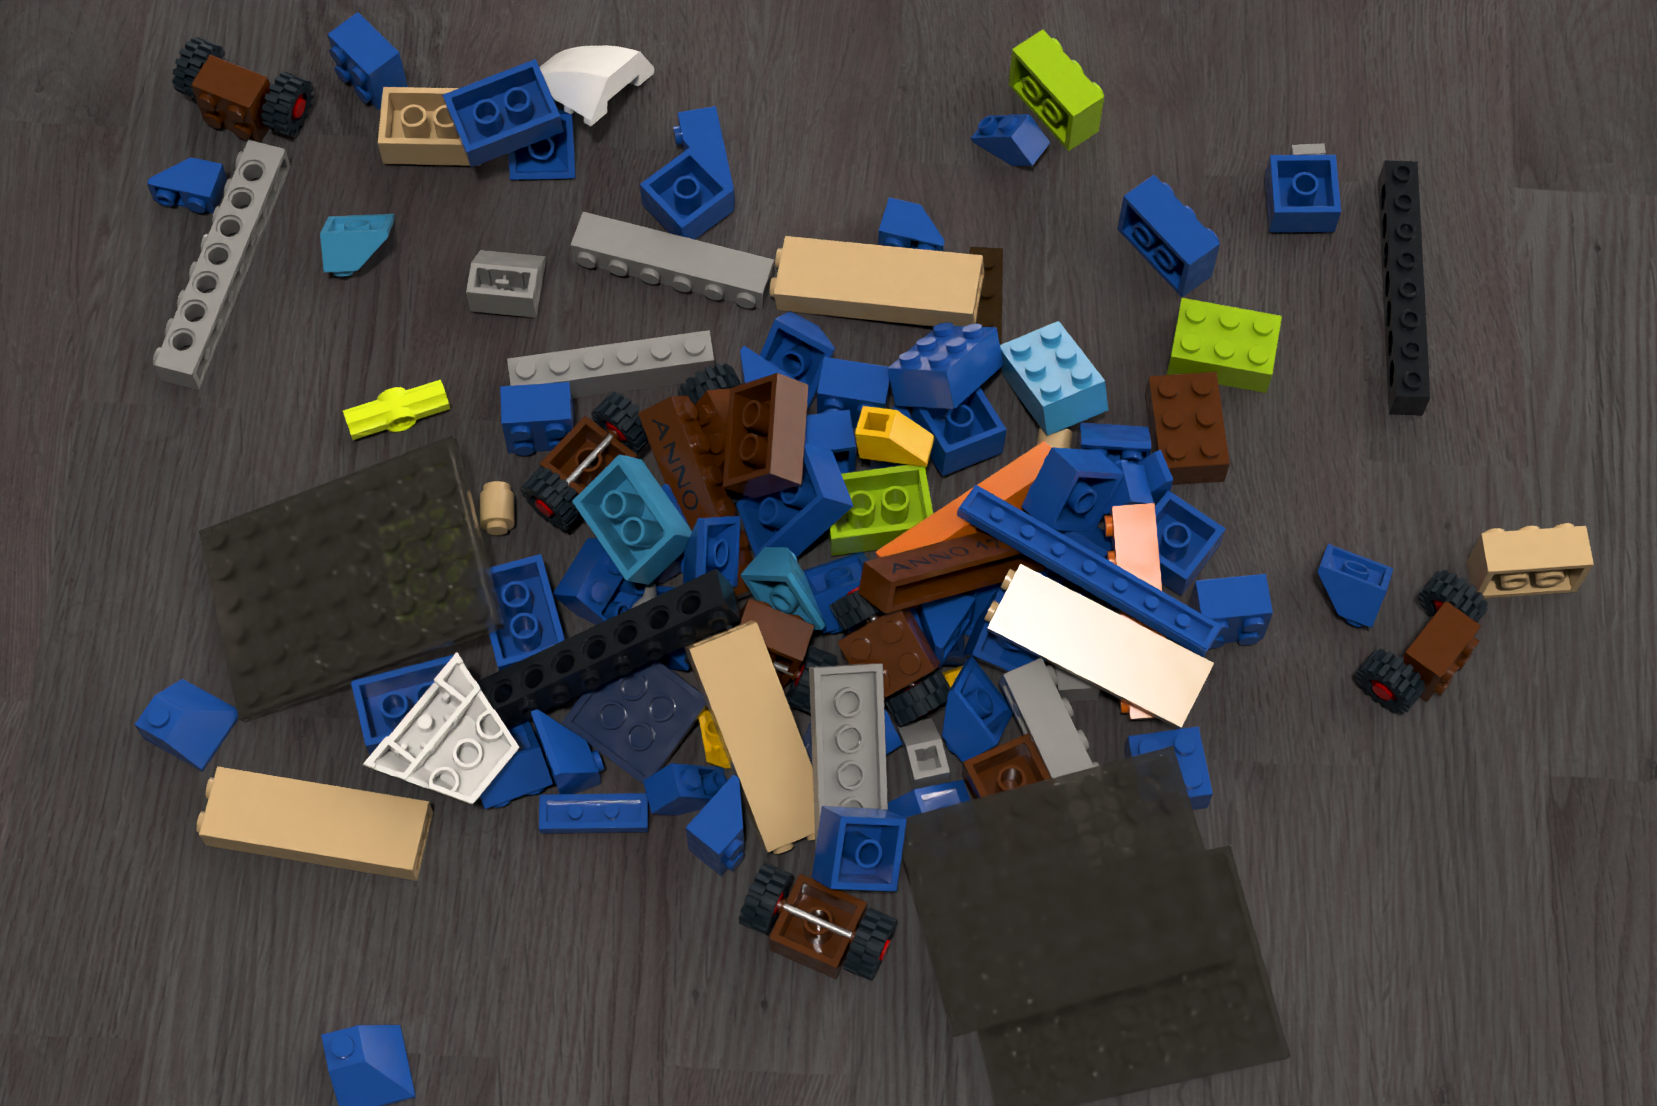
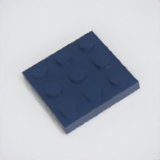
M655 660L632 670L626 675H621L608 681L596 689L583 693L562 723L644 785L643 780L664 767L707 708L702 692L662 662Z

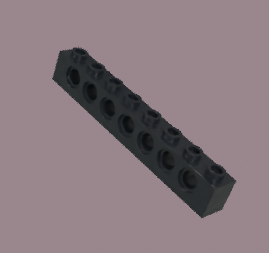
M1385 160L1378 178L1388 410L1389 415L1423 416L1430 400L1418 161Z
M714 569L477 681L492 708L497 712L508 729L527 719H531V711L538 709L544 712L559 704H564L578 695L596 689L608 681L621 675H626L651 661L661 659L668 653L683 646L691 645L696 640L713 632L723 630L728 625L741 620L733 586L717 569Z

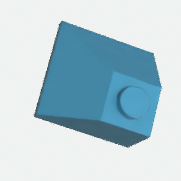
M394 214L328 216L320 232L324 272H333L334 276H349L353 274V271H358L388 238L395 221Z
M764 547L740 574L757 601H764L770 604L772 608L783 613L802 617L805 622L815 625L813 630H822L826 626L807 578L797 563L796 556L788 548Z

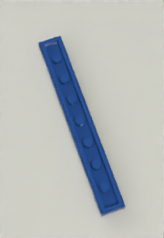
M978 485L974 486L958 508V517L1203 658L1223 627Z

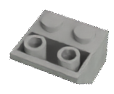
M480 250L471 262L466 289L470 311L537 318L546 256Z

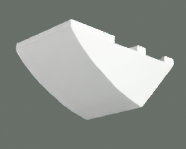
M608 45L580 46L566 49L555 54L540 66L554 102L558 101L563 104L564 111L568 114H572L575 111L584 116V123L592 126L607 113V101L627 84L640 86L654 74L653 65L640 51Z
M456 652L435 677L434 683L389 737L386 736L363 765L473 805L518 751L519 746Z

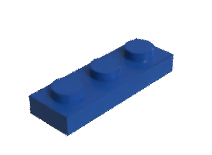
M541 794L539 798V832H648L649 802L647 794Z

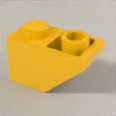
M863 406L855 431L859 458L927 467L934 443L933 434L897 410Z

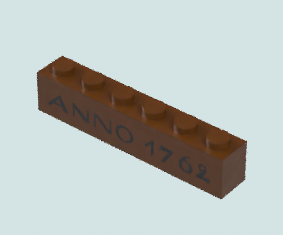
M670 396L639 412L638 415L665 484H669L691 531H693L698 518L735 516V505L728 497L725 488H723L722 472L715 465L710 452L709 439L702 432L697 419L698 412L696 406L690 401L689 396ZM741 528L738 585L733 587L736 601L752 594L740 576L753 561L748 549V538Z
M982 531L865 561L863 563L858 594L886 614L1003 582L1010 569L1017 571L1020 564L1035 572L1045 571L1047 567Z

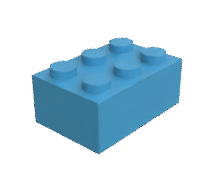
M1059 321L1000 345L1004 363L1001 367L1003 377L1047 436L1108 411L1105 380Z
M619 454L572 500L625 580L629 582L649 585L684 552L692 533L687 523L641 459Z

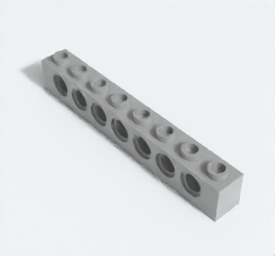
M248 140L244 151L238 153L232 179L229 178L224 187V199L221 206H217L214 210L213 225L209 234L206 233L202 239L201 254L198 261H194L190 267L188 285L178 296V309L174 318H170L167 322L165 340L162 347H158L154 353L153 365L161 381L196 390L200 389L291 167L285 149ZM249 205L246 208L239 209L241 206ZM231 233H237L234 236L227 237ZM226 260L223 264L215 265L219 261ZM214 288L212 292L204 293L206 290ZM197 317H203L199 321L191 322L193 319ZM191 345L189 349L180 351L182 347Z

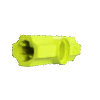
M441 380L409 390L401 387L390 388L382 392L377 397V400L343 410L352 440L386 429L390 432L405 431L414 426L416 420L449 410L450 405Z

